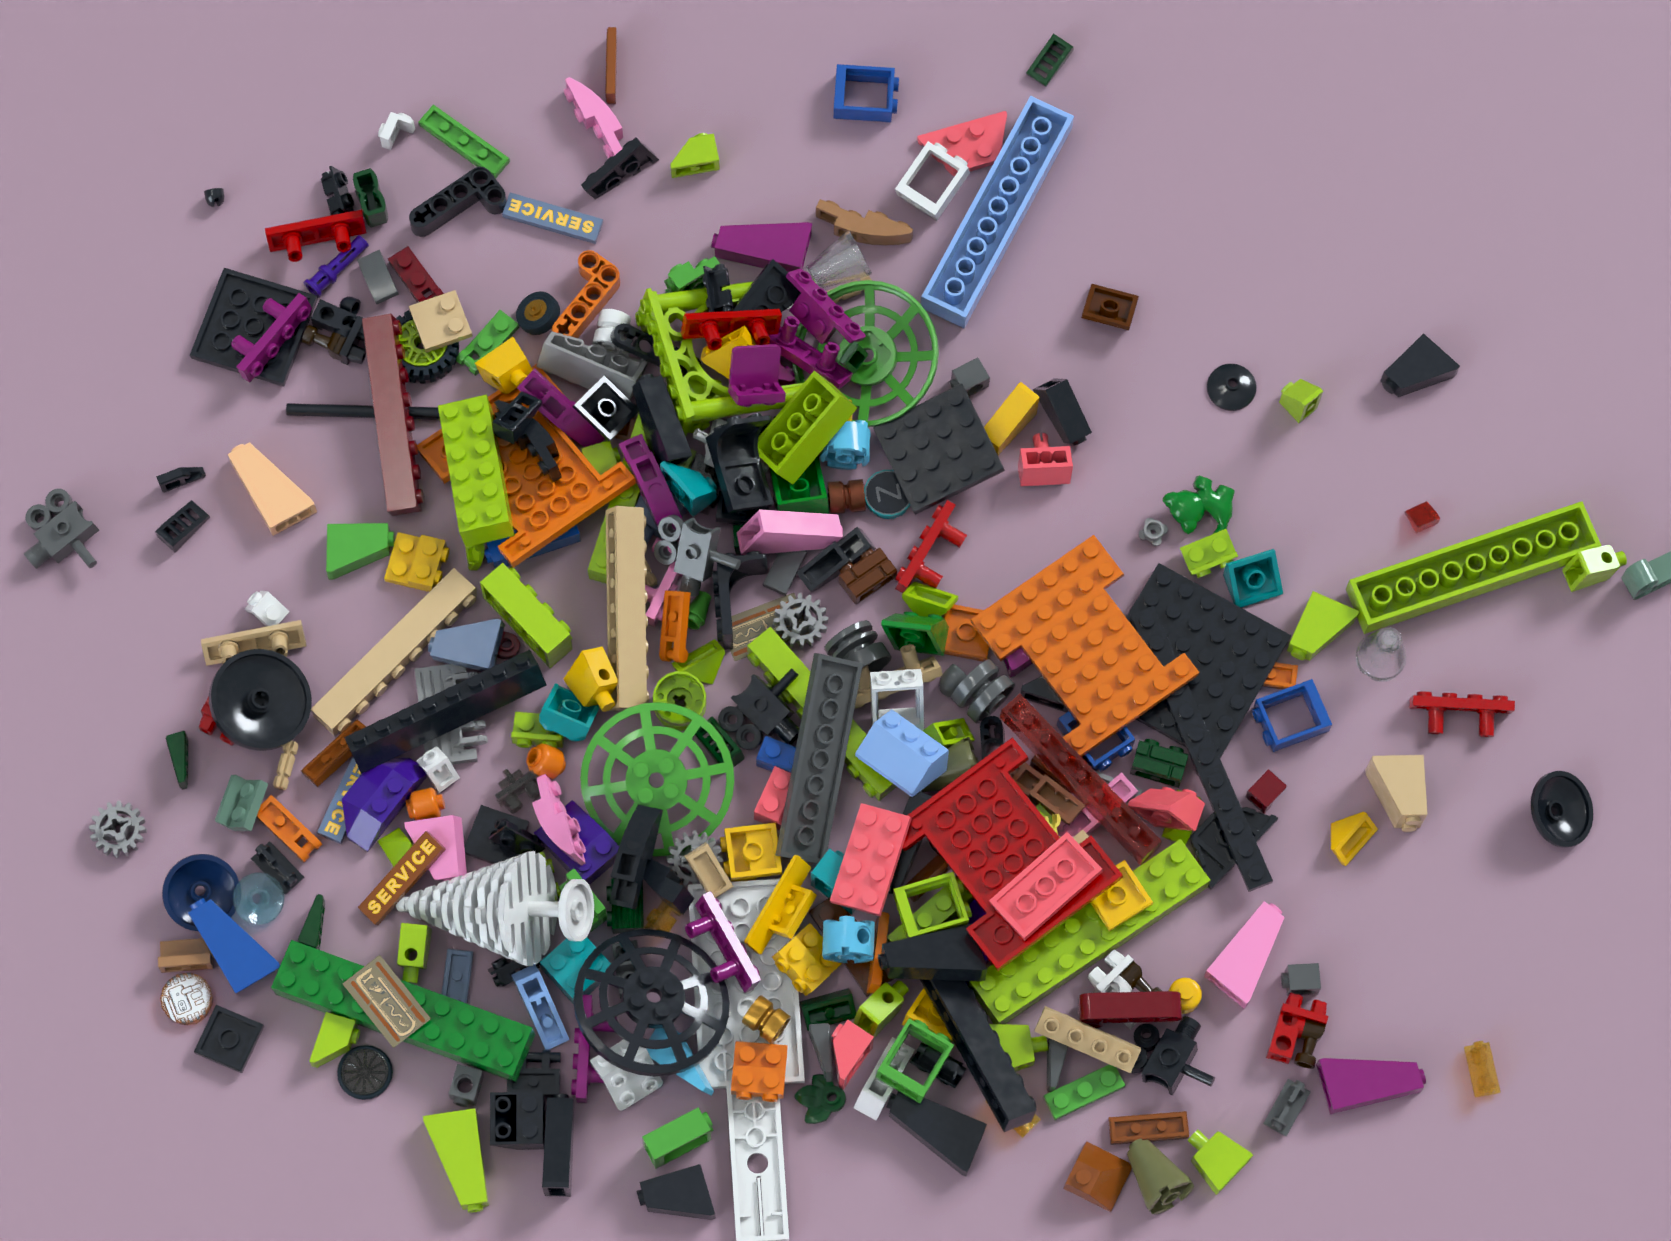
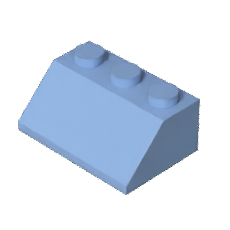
M891 709L874 722L856 751L855 756L906 794L913 797L947 771L949 750Z

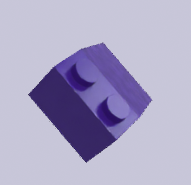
M571 800L564 807L567 814L571 818H576L580 825L581 831L578 834L586 849V852L583 853L586 864L581 866L568 857L548 837L542 826L534 832V835L539 837L541 843L567 872L575 869L581 878L590 885L614 865L619 845L597 822Z

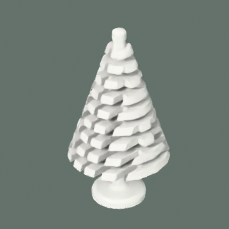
M529 851L491 866L483 867L477 871L469 872L464 876L452 878L451 881L441 882L437 886L427 887L424 891L421 889L413 892L410 897H403L396 904V909L399 912H409L410 916L418 920L423 919L428 924L448 931L455 936L463 937L466 941L476 943L482 948H487L496 954H501L519 964L533 966V964L536 965L542 960L541 954L546 955L551 945L550 934L554 936L557 917L561 931L569 941H583L588 936L594 918V899L592 890L584 879H571L565 884L558 902L555 878L550 865L546 866V859L540 853L535 854V851Z

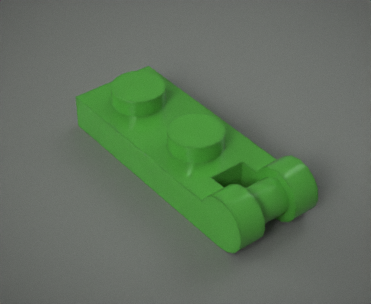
M499 310L471 343L458 354L456 361L461 365L465 364L475 376L478 375L479 371L475 362L509 340L519 329V324ZM475 353V354L478 355L480 358L477 359V360H474V359L472 358V356H473V354Z

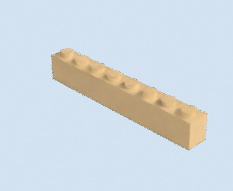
M614 506L606 510L608 659L618 679V684L611 693L615 706L609 711H623L629 707L649 702V692L647 691L649 668L646 665V654L648 652L646 628L648 626V617L645 615V604L648 599V594L645 590V579L647 576L645 553L647 543L644 540L646 517L642 507Z
M453 568L311 708L313 717L334 736L346 730L351 725V720L357 714L361 715L368 709L369 702L375 696L380 697L386 691L387 684L393 678L396 680L404 673V667L410 661L415 662L423 654V649L429 644L431 637L435 638L436 631L453 625L459 617L458 614L464 608L468 609L475 603L477 599L476 587Z

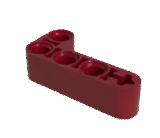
M1175 991L1084 993L1079 995L1078 999L1079 1021L1095 1028H1101L1103 1023L1182 1020L1181 993Z

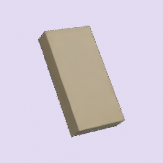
M706 842L684 856L706 893L711 891L713 896L717 898L734 887Z

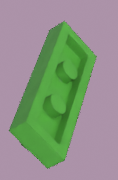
M1109 1064L1045 1094L1043 1098L1054 1120H1057L1125 1088V1083L1117 1068Z

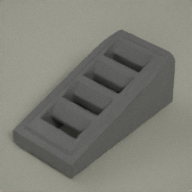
M828 1023L810 1024L809 1037L826 1082H832L830 1025Z
M1049 1038L1047 1041V1091L1052 1092L1058 1084L1068 1046Z

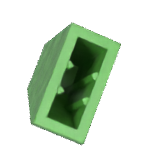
M388 523L327 524L326 572L328 579H336L389 556L390 547H394V532H390Z

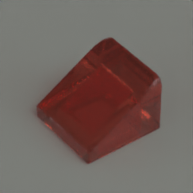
M1427 501L1405 511L1415 533L1438 524L1440 520L1438 513Z

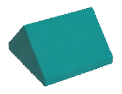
M1274 549L1226 563L1223 577L1235 605L1244 607L1283 594L1276 551Z

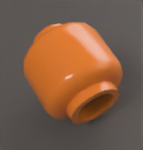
M541 743L533 747L526 758L529 771L533 775L539 777L546 774L551 780L562 774L566 767L563 752L547 744Z
M433 788L411 792L409 799L406 800L409 818L417 821L441 817V810L445 809L443 795H437Z

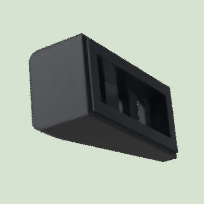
M521 391L492 422L495 436L514 444L543 404L542 400ZM523 403V404H525V405H528L529 407L526 408V407L522 406L521 404Z
M191 500L165 521L155 533L162 542L176 552L210 516ZM191 510L200 516L197 520L189 514ZM184 517L192 523L190 526L182 521ZM179 524L185 530L180 532L175 526ZM173 531L177 537L173 538L168 533Z

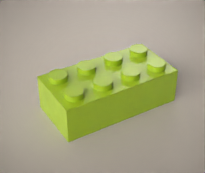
M813 371L758 437L759 457L776 474L794 484L856 411L857 407L830 381L816 371Z
M502 563L480 581L483 598L549 668H552L573 649L571 641L573 638L570 635L571 629L563 620L558 621L553 616L554 611L546 602L542 604L536 598L538 595L529 584L525 586L519 580L521 577L512 566L507 568Z

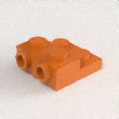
M736 1041L731 1095H736V1098L741 1100H751L752 1096L762 1097V1100L766 1102H777L778 1098L783 1099L788 1045Z

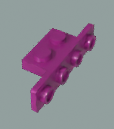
M797 269L787 273L786 278L801 292L789 311L821 344L827 343L836 330L850 344L854 341L864 340L866 335L861 331L860 326L844 313L842 307L832 301L827 292L811 279L808 272Z

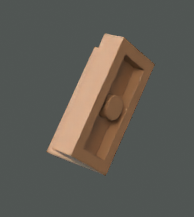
M203 938L160 941L158 968L161 973L214 969L213 955Z

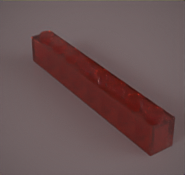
M1018 694L1001 709L1000 719L1078 800L1085 804L1086 809L1140 865L1160 848L1162 841L1021 694Z

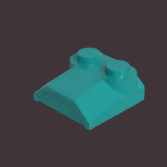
M555 683L542 707L539 722L548 731L556 732L574 742L586 739L600 707L599 705L584 707L571 690Z

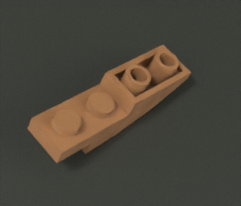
M820 199L816 206V217L833 224L834 235L844 239L871 245H900L911 243L913 229L907 223L893 221L882 212L868 210L865 218H863L858 212L842 209L837 203L830 200L824 201Z

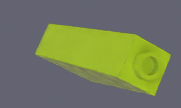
M476 1109L423 1116L424 1124L462 1209H467L468 1213L483 1211V1207L489 1206Z

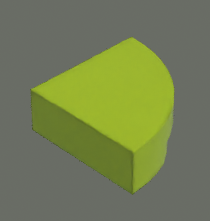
M485 543L465 548L469 570L477 571L480 568L484 558Z

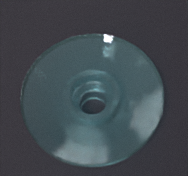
M249 874L242 878L235 887L233 893L234 908L237 914L248 923H268L274 920L283 908L284 892L282 886L269 874ZM254 894L260 896V901L257 904L252 900Z

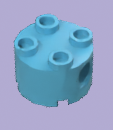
M864 420L846 421L820 452L821 461L824 462L826 460L828 461L827 466L841 470L857 469V464L862 463V467L866 466L870 462L871 432L868 428V423Z
M840 916L839 921H823V958L838 963H847V960H854V963L872 961L874 958L875 922L870 920L856 922L855 917Z

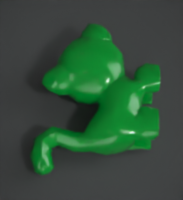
M1199 475L1195 477L1193 487L1197 492L1188 490L1170 492L1164 495L1163 502L1170 508V513L1181 524L1185 533L1190 534L1197 528V523L1202 519L1205 511L1209 512L1217 521L1218 525L1214 533L1227 529L1228 523L1232 518V500L1235 490L1219 485L1214 491L1211 488L1212 480Z

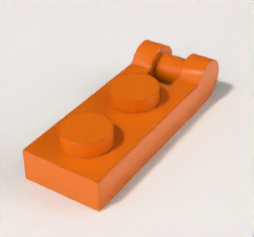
M665 590L659 649L661 661L671 662L674 660L677 663H685L688 659L686 639L691 592Z
M272 795L261 804L257 818L303 863L310 858L309 854L314 849L318 850L323 845L316 836ZM304 837L308 842L300 847L297 842Z

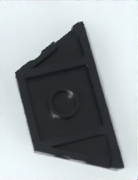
M1248 807L1242 808L1257 843L1277 822L1278 817L1272 814L1269 816L1255 812V809ZM1214 812L1189 838L1199 865L1211 880L1208 886L1211 890L1236 865Z

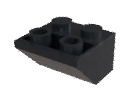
M543 1091L490 1092V1146L516 1150L544 1149L545 1113Z

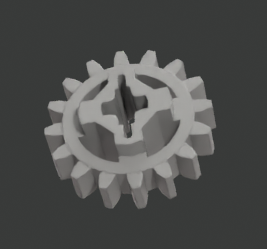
M798 593L795 600L789 595L788 603L781 601V609H775L774 615L778 617L773 619V625L778 626L775 632L783 634L781 639L784 642L790 640V647H793L795 643H799L800 649H803L804 643H808L812 647L814 644L813 639L821 641V633H826L827 627L823 625L828 623V617L823 616L826 613V608H818L820 605L819 599L814 603L811 602V595H808L806 599H802V594ZM810 610L814 612V614L817 617V620L815 617H812ZM804 614V621L799 625V628H797V621H799L800 618H802V615ZM785 624L790 626L791 632L786 628Z
M117 801L115 807L108 802V809L106 810L99 807L100 816H92V820L96 824L89 826L90 831L95 832L90 836L92 841H98L95 845L96 848L100 850L104 847L103 852L107 856L113 851L116 858L119 857L122 851L128 856V849L130 848L137 851L136 842H144L140 834L147 833V829L144 826H140L146 821L144 817H138L141 813L139 809L136 808L132 811L131 803L128 802L123 807L121 801ZM118 814H125L129 817L123 818L118 816ZM117 825H120V826H121V827H120V831H121V832H119V833H116V832H115V831H116V828H115V827H116ZM134 832L132 837L128 840L130 834ZM105 840H107V841L113 840V841L117 842L118 844H110V843L106 842Z
M693 830L691 837H688L684 832V839L680 841L678 838H675L676 847L669 846L668 848L669 852L673 854L666 856L667 862L673 863L668 867L679 878H682L684 886L689 881L692 884H698L699 880L684 856L698 848L700 844L702 845L706 842L718 862H723L722 855H719L721 852L720 845L714 846L716 844L714 837L707 840L706 832H703L701 837L697 835L696 830ZM679 865H681V867H686L690 872L686 873L679 867Z

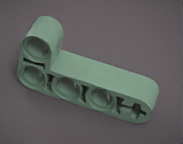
M1671 551L1649 562L1646 559H1642L1626 569L1621 579L1633 600L1648 595L1671 583Z

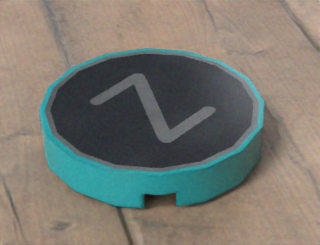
M894 470L876 472L867 480L864 487L865 504L878 517L894 519L902 516L910 507Z

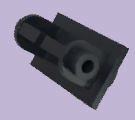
M329 166L330 171L322 173L321 183L326 196L334 194L333 197L327 199L330 214L336 215L354 211V200L348 192V179L345 173L333 166Z
M724 264L715 265V269L703 266V283L707 290L708 298L706 305L710 312L732 311L731 309L734 306L731 290L722 291L723 287L730 286L728 269L725 268Z
M499 818L495 822L494 826L497 828V832L489 837V840L517 855L529 851H535L536 854L546 848L541 845V840H539L537 835H533L524 829H520L517 832L518 826L505 818Z
M270 841L266 845L260 844L255 849L257 853L251 860L285 895L305 878Z
M502 957L492 962V967L487 970L491 975L496 973L497 976L492 978L497 987L500 985L504 987L514 981L511 975L516 973L515 969L520 968L522 970L529 966ZM540 962L536 964L537 968H540Z
M921 1042L910 1063L917 1066L919 1070L930 1074L942 1053ZM949 1056L936 1078L943 1084L956 1088L967 1068L963 1066L964 1063Z

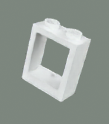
M928 141L895 188V191L899 197L937 221L970 174V171L967 167L968 163L957 155L953 158L947 154L948 150L937 142L933 145ZM930 154L958 170L936 204L908 186Z
M921 669L870 672L872 726L874 722L891 710H878V692L915 689V707L892 710L923 731L924 696Z

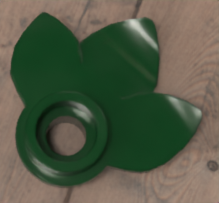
M823 1074L813 1075L812 1085L800 1088L794 1095L801 1105L808 1108L805 1115V1122L808 1124L826 1121L832 1112L841 1110L846 1103L845 1092L840 1087L834 1086L833 1081L826 1082ZM837 1095L834 1101H828L830 1096Z

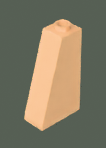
M250 442L234 447L228 454L233 468L273 536L317 513L313 500Z

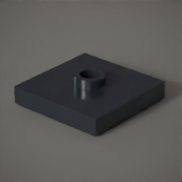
M481 805L464 847L465 855L491 864L517 856L516 853L489 840V837L497 832V828L494 825L499 818H505L517 825V832L520 829L527 831L529 821Z
M216 1005L194 1053L243 1073L264 1025Z

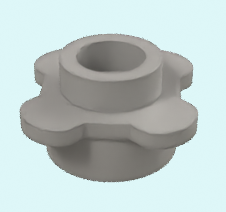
M1147 518L1143 530L1139 531V538L1150 541L1153 546H1159L1162 542L1163 534H1166L1168 531V527L1158 520Z

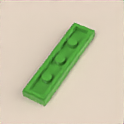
M434 104L418 121L420 127L476 167L487 168L495 179L510 162V158Z

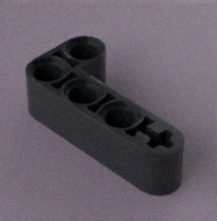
M476 167L414 208L409 215L411 230L416 236L425 237L478 201L481 202L489 213L494 215L501 214L507 202L505 191L487 168ZM479 179L486 180L484 184L475 183ZM460 192H464L467 194L465 197L462 198L456 197V195ZM493 197L501 198L498 202L489 201ZM439 206L447 207L443 211L435 210Z

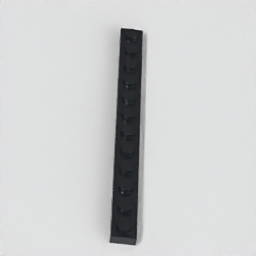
M1154 606L1130 614L1135 630L1163 666L1176 659ZM1187 683L1165 700L1248 892L1271 884L1273 879Z

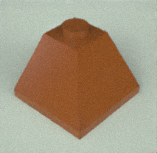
M1086 1141L1063 1189L1111 1212L1132 1170L1131 1164Z

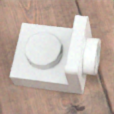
M437 746L427 751L417 760V763L425 771L439 793L460 778L448 757Z

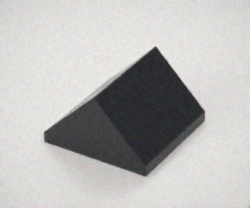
M605 376L573 406L608 442L639 412L638 407Z

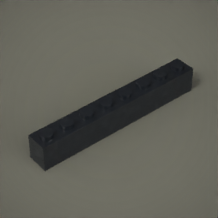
M528 650L361 730L355 731L344 738L362 774L543 688L547 684L532 652Z
M920 979L1003 1132L1030 1123L1037 1111L1035 1100L1032 1096L1028 1095L1024 1088V1081L1021 1075L1016 1073L1012 1066L1010 1055L1004 1052L1000 1045L999 1036L990 1027L984 1009H980L973 989L968 987L965 981Z

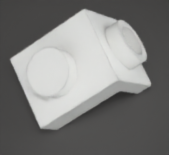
M390 112L386 124L382 123L379 128L378 137H380L381 146L391 150L400 129L413 134L415 131L414 120L407 114Z
M256 591L247 600L248 605L245 608L248 613L254 614L265 626L279 624L290 612L268 591Z

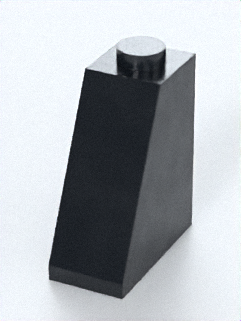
M1423 333L1384 371L1380 382H1382V386L1387 392L1401 397L1454 378L1460 365Z
M1054 378L1033 389L1034 393L1040 397L1039 402L1063 443H1072L1075 446L1087 440L1086 436L1091 434L1092 431L1067 379Z
M701 1164L639 1182L641 1190L636 1191L640 1206L646 1205L648 1212L706 1220L716 1219Z

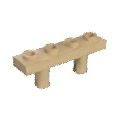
M301 620L201 639L206 666L218 663L224 664L232 656L251 649L271 650L287 657L288 650L307 646Z
M908 644L900 648L904 667L893 671L921 669L923 682H931L943 675L941 666L934 656L919 661L914 645ZM868 665L862 668L855 708H860L866 703L871 702L870 671ZM907 690L878 692V700L885 699L890 694Z
M1046 1006L1034 1029L1036 1033L1128 1073H1131L1141 1051V1047Z

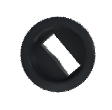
M213 188L204 191L205 200L208 205L214 207L215 202L217 206L223 204L225 197L223 188Z
M347 296L340 301L339 307L357 315L361 302L359 299Z

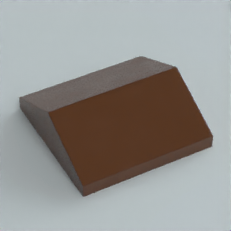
M1091 284L1081 318L1129 331L1139 296Z

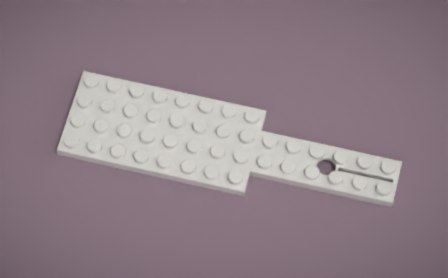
M780 879L731 882L734 887L716 898L722 906L725 917L732 923L737 938L746 947L750 961L758 968L761 978L758 985L747 993H744L735 976L725 979L730 1001L726 1029L716 1048L707 1058L699 1063L713 1089H727L736 1241H789L780 1099L778 1098L777 1102H766L762 1100V1097L752 1096L751 1100L737 1099L736 1095H731L735 1042L770 1044L760 1036L759 1030L752 1031L742 1023L746 1012L760 995L773 1003V1009L780 1008L791 1016L786 1028L773 1043L788 1045L785 1084L805 1083L799 992L794 988L792 980L786 973L781 972L776 967L775 961L772 958L791 939L773 934L762 954L754 952L744 942ZM701 884L688 885V891L695 898L689 906L690 922L702 918L695 907L696 902L706 893ZM710 931L691 939L694 944L709 955L717 966L727 962ZM692 951V964L699 974L709 973L711 970L710 966L698 954ZM715 982L705 984L708 995L706 1013L720 1021L722 1015L720 985ZM694 987L695 1008L699 1009V989ZM703 1023L697 1030L698 1051L705 1047L715 1033V1030ZM753 1154H762L767 1158L768 1167L764 1172L753 1173L749 1170L747 1161Z

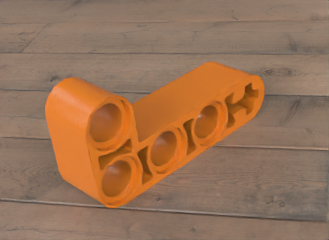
M592 250L583 251L578 257L579 273L588 283L553 324V332L579 338L620 287L618 268ZM592 262L595 264V266H593L592 268H586L584 267V264ZM606 276H613L615 278L610 282L603 280ZM592 294H597L600 296L596 300H591L588 298ZM578 312L585 314L582 318L573 317Z

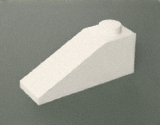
M893 1037L854 1105V1109L874 1120H877L894 1089L875 1078L877 1070L896 1040ZM903 1043L890 1066L903 1073L915 1049Z

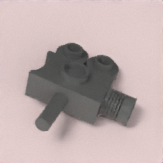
M54 489L50 491L45 499L46 506L41 504L34 505L26 513V522L36 531L34 535L39 541L23 554L37 569L51 557L59 563L75 550L89 568H93L97 561L83 543L99 531L98 527L92 521L84 519L82 507L76 501L73 502L71 496L65 490ZM60 501H64L62 506L57 507ZM44 517L43 521L38 523V519Z
M668 515L659 522L658 531L663 539L656 543L654 555L664 565L675 562L674 572L682 574L679 591L691 592V597L698 596L701 582L712 577L714 561L734 569L740 567L741 560L717 552L721 528L709 529L698 524L695 518H690L683 522L677 515Z

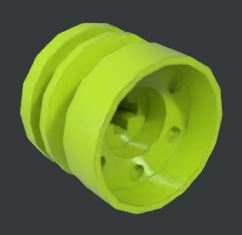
M675 671L666 674L658 681L653 692V702L675 704V699L680 701L683 698L685 699L684 705L686 708L702 717L706 712V692L703 684L696 676L688 672ZM655 710L656 717L662 725L679 731L686 730L692 721L674 712Z

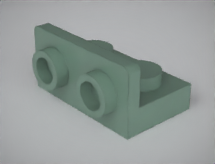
M231 775L215 822L233 831H252L268 783L262 780H245L238 775Z

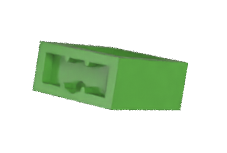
M908 1019L877 1070L875 1078L921 1104L951 1054L954 1044L950 1043L951 1040L942 1033L935 1034L928 1030V1026L922 1021ZM908 1034L942 1053L924 1085L890 1066Z
M698 1107L642 1136L643 1146L655 1169L711 1141V1132L714 1131L712 1121L707 1112L701 1113Z

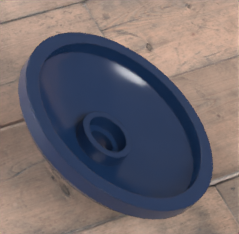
M194 854L178 861L167 873L162 887V899L169 916L181 927L192 931H198L188 914L192 910L190 905L202 898L206 902L211 899L231 918L238 908L241 897L240 882L235 871L223 859L210 854ZM198 886L205 888L204 893L200 895L195 893V889Z

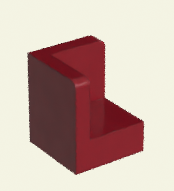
M1268 769L1247 791L1245 797L1265 814L1272 806L1273 801L1287 786Z

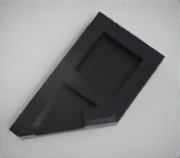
M180 467L156 477L162 492L165 493L204 478L206 474L203 467Z

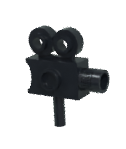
M791 668L772 689L758 675L753 674L749 686L741 694L731 697L737 704V707L728 706L720 712L718 717L720 726L726 731L737 732L736 741L743 749L754 750L758 748L763 740L762 731L768 736H773L776 733L786 744L791 745L798 739L800 728L790 719L794 712L779 695L799 674ZM732 715L737 717V721L734 724H731L729 721ZM745 715L754 725L745 724ZM749 733L754 734V740L752 742H748L747 735Z
M1183 1016L1175 1032L1166 1028L1161 1038L1158 1029L1154 1025H1139L1135 1029L1133 1037L1135 1045L1141 1047V1051L1131 1073L1142 1071V1082L1158 1083L1167 1088L1172 1096L1184 1074L1211 1087L1215 1077L1190 1066L1198 1051L1197 1042L1194 1039L1201 1025L1193 1018ZM1144 1033L1151 1034L1149 1038L1142 1037ZM1153 1050L1152 1054L1148 1059L1147 1052Z

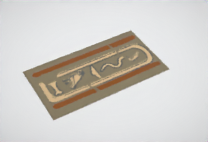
M795 593L789 594L794 600L797 599ZM789 595L731 616L733 649H730L734 661L746 658L748 655L747 645L769 627L774 631L778 626L773 625V619L778 618L774 615L775 609H781V601L788 603ZM804 615L797 621V628L804 621ZM785 624L786 628L791 632L790 626Z
M381 955L377 956L343 983L344 987L393 1048L431 1019Z

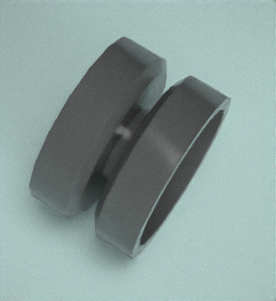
M991 659L983 661L973 669L951 695V699L960 708L969 706L967 715L975 723H980L985 717L990 716L1015 688V683L1007 675L997 677L999 667Z

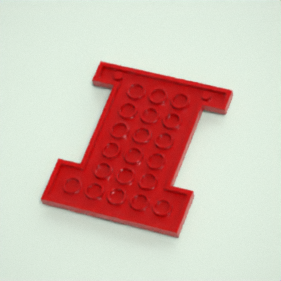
M1013 737L907 816L911 817V822L902 848L904 851H907L926 836L986 914L967 927L966 930L997 971H1000L1123 878V874L1090 835L1079 845L1102 868L1103 872L1025 941L990 904L989 900L1060 838L1010 776L1011 772L1029 760L1026 753Z

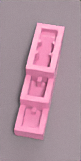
M1121 772L1084 803L1085 808L1070 825L1062 821L1060 822V825L1057 827L1058 836L1062 837L1068 832L1074 837L1082 829L1089 835L1139 793L1138 790Z

